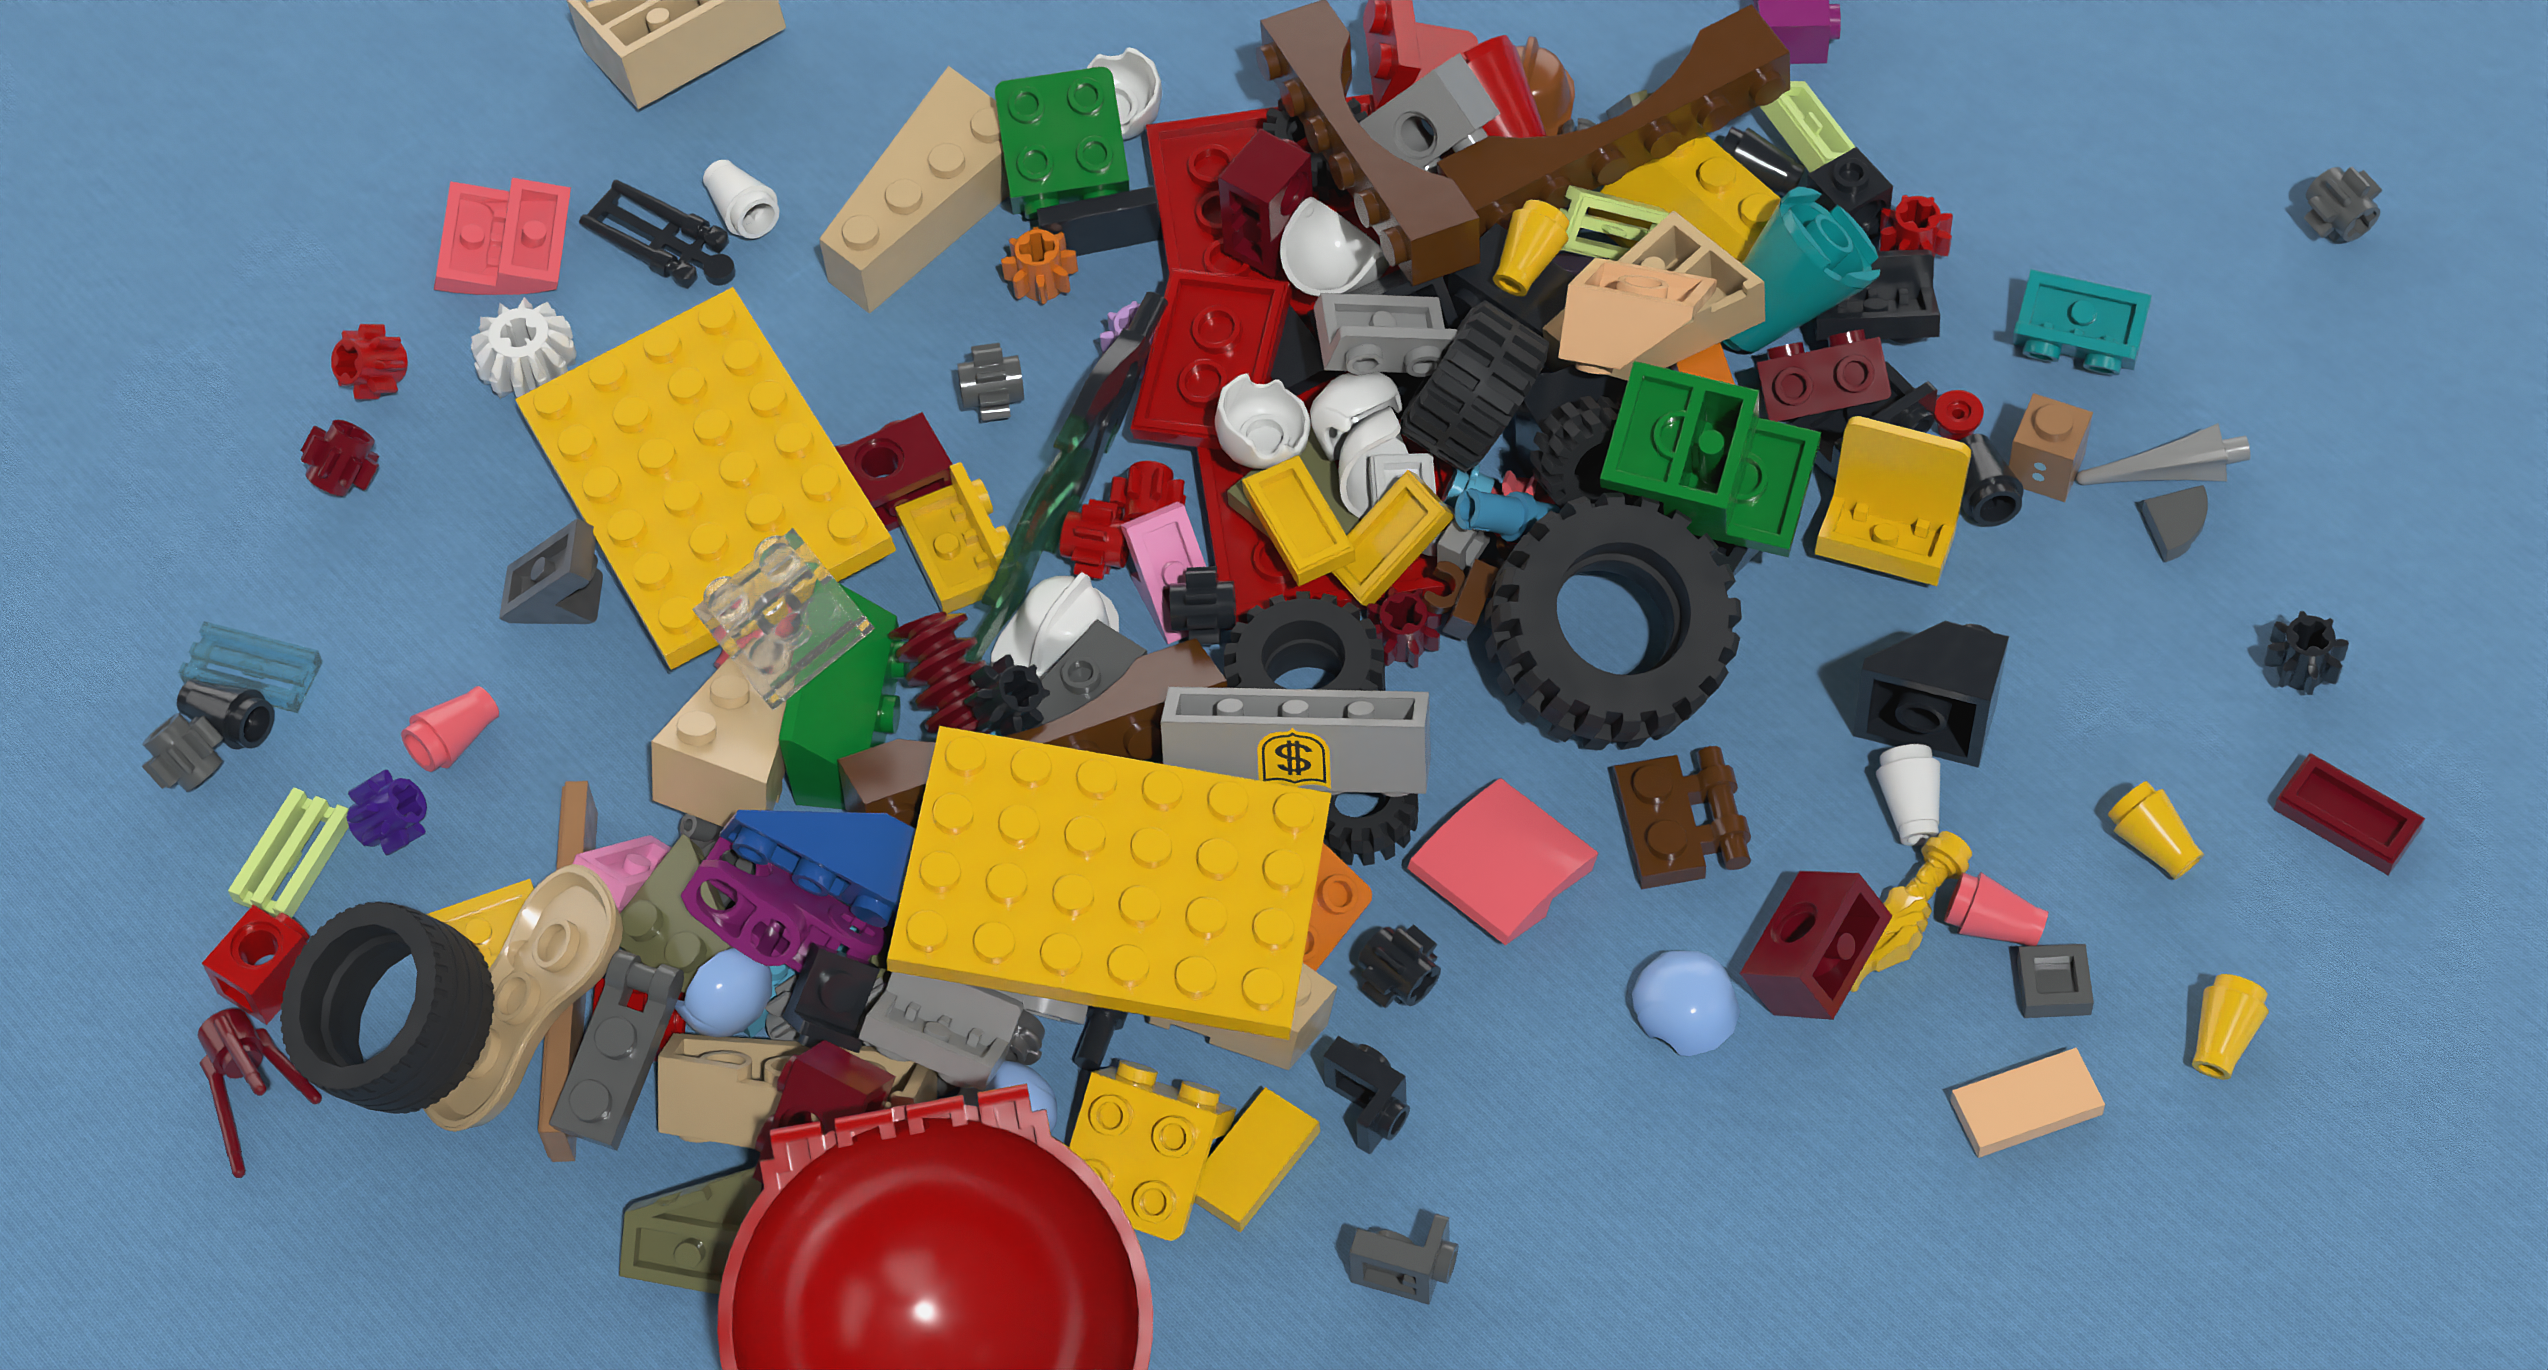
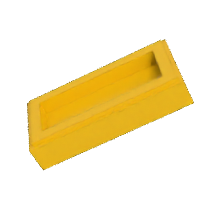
M1299 455L1242 479L1245 496L1298 586L1356 561L1354 547Z
M1407 470L1347 535L1355 549L1356 561L1334 570L1332 573L1360 604L1368 606L1369 603L1375 604L1454 519L1455 515L1416 473Z
M1265 1087L1208 1157L1194 1203L1241 1233L1319 1135L1320 1122Z

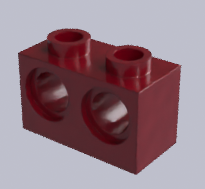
M1260 128L1218 177L1224 252L1274 278L1282 269L1280 247L1285 226L1298 206L1305 199L1313 197L1311 154L1305 152L1296 142L1286 138L1280 139Z

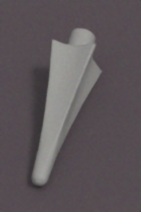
M2219 423L2182 439L2141 454L2083 470L2077 474L2076 480L2081 485L2144 480L2227 481L2226 464L2250 460V447L2246 435L2222 440Z

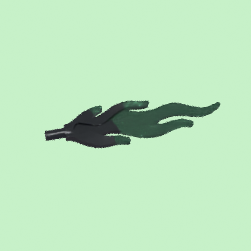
M1147 292L1129 328L1122 329L1117 339L1103 354L1087 378L1065 424L1053 444V448L1059 449L1060 452L1045 471L1032 493L996 575L983 595L981 603L991 606L992 609L974 636L978 643L967 652L966 661H981L987 648L1011 618L1025 595L1042 552L1046 551L1054 555L1056 554L1060 546L1065 517L1069 511H1079L1094 479L1103 453L1107 454L1128 410L1141 370L1151 347L1149 341L1168 305V301L1163 296L1154 292Z

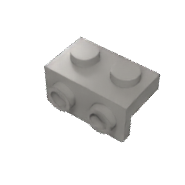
M1320 293L1314 305L1324 370L1349 371L1356 375H1366L1374 372L1408 373L1416 377L1430 376L1440 364L1459 332L1457 329L1444 328L1439 297Z
M892 972L886 991L866 1015L858 1039L875 1045L876 1049L887 1058L902 1062L912 1061L938 1072V1075L944 1081L951 1085L962 1088L974 1087L984 1091L1005 1061L1024 1005L1021 1001L990 988Z

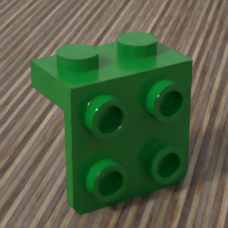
M1094 67L1005 80L997 84L995 87V99L1013 215L1025 213L1026 219L1038 220L1037 209L1130 191L1112 72L1108 68Z

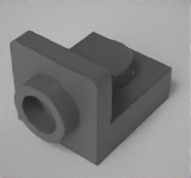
M1435 1214L1424 1247L1415 1245L1408 1237L1394 1231L1382 1230L1372 1233L1357 1229L1349 1252L1351 1282L1429 1305L1437 1281L1448 1284L1457 1259L1459 1245L1450 1242L1449 1217Z

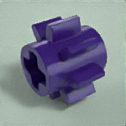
M383 770L349 790L348 795L355 803L349 808L346 818L351 833L363 846L374 847L381 844L385 855H390L425 834L426 831L419 822L426 814V800L420 788L410 779L398 778L393 780L389 770Z

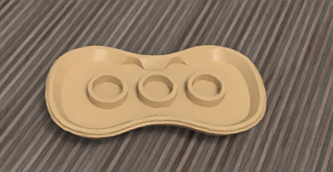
M577 864L561 867L538 884L524 902L501 952L489 968V972L492 975L491 982L494 985L493 994L495 1001H493L492 1025L489 1028L490 1033L486 1038L485 1047L480 1052L478 1061L476 1060L473 1069L468 1072L464 1081H461L455 1090L449 1092L447 1097L441 1098L438 1103L431 1104L430 1107L423 1109L437 1126L444 1130L456 1132L482 1126L500 1114L515 1095L536 1048L553 1023L571 1004L594 987L605 975L611 958L619 949L623 934V924L609 888L593 870Z

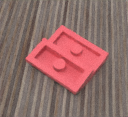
M512 177L510 191L450 181L434 290L475 295H520L556 290L559 280L571 187Z
M1500 778L1470 800L1441 826L1410 859L1407 869L1497 940L1507 945L1546 917L1554 897L1592 871L1598 852Z

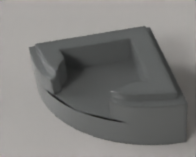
M2204 485L2144 500L2142 514L2164 562L2176 559L2186 553L2201 533L2208 510V498Z

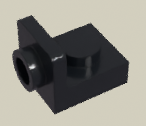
M813 942L783 1015V1018L800 1033L798 1042L811 1049L826 1040L838 1047L860 1053L864 1041L858 1039L859 1035L855 1031L880 969L872 962Z

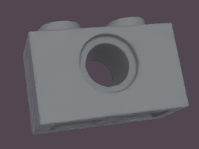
M1459 53L1432 70L1359 124L1375 142L1396 157L1424 171L1435 174L1438 172L1437 162L1441 160L1439 156L1452 148L1456 153L1488 137L1482 126L1498 116L1500 111ZM1422 118L1426 119L1430 123L1434 131V136H1432L1426 131L1422 123Z

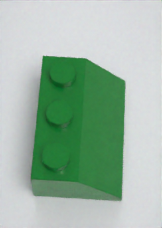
M814 575L778 740L795 804L846 810L837 759L884 744L887 733L896 734L901 710L900 697L895 695L898 679L906 680L905 676L910 671L911 663H900L896 656V652L907 641L890 639L888 633L899 627L896 615L831 578Z

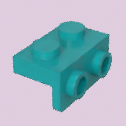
M2030 269L2019 318L2015 323L2013 331V344L2024 346L2022 352L2024 355L2042 361L2058 362L2060 354L2084 359L2083 367L2097 373L2119 375L2121 368L2134 370L2152 295Z

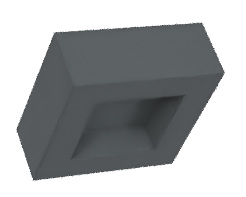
M2086 944L2024 946L2018 948L2016 961L2024 1018L2091 1015L2094 1000Z

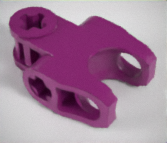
M719 837L713 849L699 865L681 894L685 907L695 919L713 931L727 944L755 962L765 966L786 964L801 973L813 942L837 950L842 943L849 947L846 954L869 961L873 955L879 954L887 943V936L881 927H875L861 921L851 912L850 906L843 904L829 894L827 896H817L801 889L792 881V874L771 863L767 865L756 864V874L752 875L727 861H723V853L733 849V843L722 837ZM709 880L713 886L730 897L736 904L727 910L711 908L704 902L701 896L702 883ZM853 925L854 927L858 928L860 932H854L850 929L851 926Z

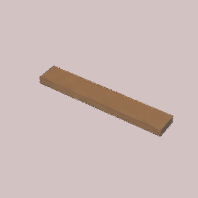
M566 781L565 786H562L556 870L573 864L576 854L596 849L598 812L588 781ZM586 993L571 1004L545 1034L538 1132L547 1156L551 1158L552 1162L575 1161L577 1137L555 1130L549 1125V1122L583 1041Z

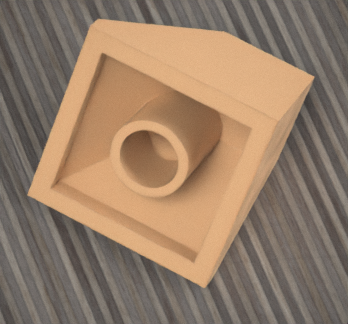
M1594 258L1568 284L1558 358L1576 361L1575 367L1578 370L1592 374H1610L1613 372V368L1620 370L1689 322L1715 293L1717 279Z

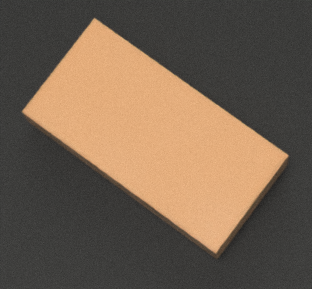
M2077 1047L1952 1090L1950 1099L1978 1158L2101 1116L2105 1107V1103Z

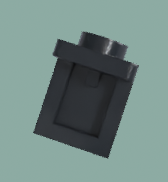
M1338 1036L1323 1055L1325 1086L1364 1109L1356 1122L1358 1148L1371 1154L1383 1138L1390 1141L1399 1133L1409 1115L1410 1106L1407 1105L1406 1076L1393 1069L1387 1058L1373 1047L1366 1044H1360L1357 1047Z

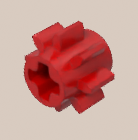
M1903 195L1895 211L1883 208L1881 212L1879 251L1928 249L1932 251L1934 258L1936 254L1948 257L1952 235H1950L1953 220L1952 213L1941 214L1940 208L1934 202L1935 198L1908 197Z
M360 324L358 331L343 330L341 333L342 340L333 349L331 367L334 376L338 380L339 386H354V399H379L381 393H396L398 390L396 383L400 382L406 374L408 358L406 350L401 344V338L385 337L386 330L384 324Z
M1139 461L1128 468L1127 478L1113 476L1109 502L1119 504L1117 518L1123 521H1131L1175 502H1180L1185 506L1186 496L1183 494L1185 481L1183 479H1174V473L1171 468L1163 463Z
M1090 499L1088 504H1083L1082 513L1075 511L1067 513L1061 532L1060 555L1061 557L1071 558V560L1076 561L1074 575L1083 572L1090 578L1103 580L1105 574H1110L1111 566L1119 568L1125 566L1130 550L1121 524L1129 521L1117 518L1119 504Z

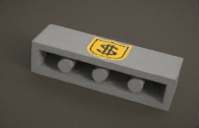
M1168 687L1161 718L1163 764L1329 792L1331 795H1338L1344 792L1382 793L1391 797L1405 796L1410 793L1426 794L1431 760L1429 692Z

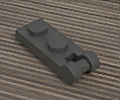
M620 949L615 952L606 971L604 989L549 1122L550 1126L557 1131L616 1151L618 1150L681 993L684 982L683 970L661 964L656 969L641 964V957L639 955ZM633 989L648 994V1001L643 1012L626 1007Z

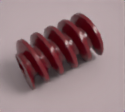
M946 611L927 615L906 623L888 633L890 639H909L896 652V656L900 663H919L905 678L909 686H928L916 698L915 703L918 710H938L925 723L927 732L931 734H938L939 726L989 734L994 730L986 728L980 731L977 728L979 721L976 719L972 707L965 705L964 702L978 688L970 676L984 665H987L985 660L966 661L964 655L978 643L976 637L955 636L954 632L968 620L966 613L946 614Z

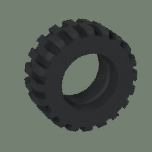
M1603 493L1594 504H1591L1590 500L1585 496L1567 502L1559 513L1550 511L1539 519L1531 530L1521 538L1497 572L1491 586V591L1494 594L1485 606L1484 625L1492 629V635L1486 641L1485 646L1489 662L1495 663L1500 661L1503 668L1502 673L1496 680L1505 696L1517 691L1525 701L1518 712L1531 723L1539 715L1552 723L1548 735L1563 742H1566L1575 734L1583 737V748L1603 750L1610 742H1617L1620 750L1640 747L1650 737L1656 741L1673 732L1682 722L1688 720L1706 703V700L1720 687L1729 673L1726 665L1737 654L1740 637L1737 633L1732 632V629L1742 619L1741 601L1737 598H1728L1727 591L1736 582L1729 564H1723L1718 567L1712 555L1719 547L1706 533L1700 539H1697L1686 529L1692 519L1677 509L1670 517L1657 512L1660 505L1659 501L1640 496L1631 506L1625 505L1623 493ZM1598 570L1620 574L1641 586L1656 603L1665 626V652L1659 662L1645 673L1620 675L1596 668L1581 658L1566 640L1557 614V597L1568 579L1577 573Z

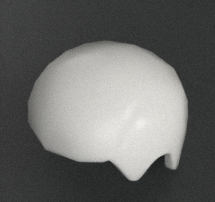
M1130 47L1126 48L1123 54L1116 56L1096 55L1087 68L1106 67L1112 72L1123 140L1138 136L1146 129L1147 124H1152L1156 120L1162 99V84L1154 62L1137 49Z
M1380 372L1366 375L1343 374L1332 380L1315 398L1310 410L1311 425L1329 461L1340 459V451L1348 434L1363 418L1388 406L1393 407L1397 413L1402 411L1400 394L1391 378Z
M1242 374L1222 388L1215 415V428L1221 448L1234 462L1250 468L1267 469L1294 456H1300L1305 451L1311 428V419L1304 402L1285 389L1280 380L1275 379L1268 384H1256L1250 380L1248 374Z

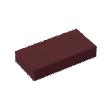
M2309 753L2277 797L2274 806L2276 812L2388 876L2421 831L2425 820L2423 816L2312 753Z

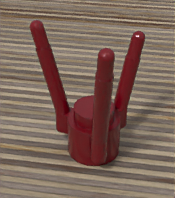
M231 1008L215 1013L205 1020L199 1028L197 1036L207 1054L199 1064L209 1081L232 1174L235 1178H242L246 1170L223 1077L225 1075L232 1079L244 1077L254 1094L257 1096L264 1095L266 1086L257 1068L262 1062V1056H265L310 1103L314 1105L319 1104L322 1101V1095L275 1046L266 1029H254L244 1011Z

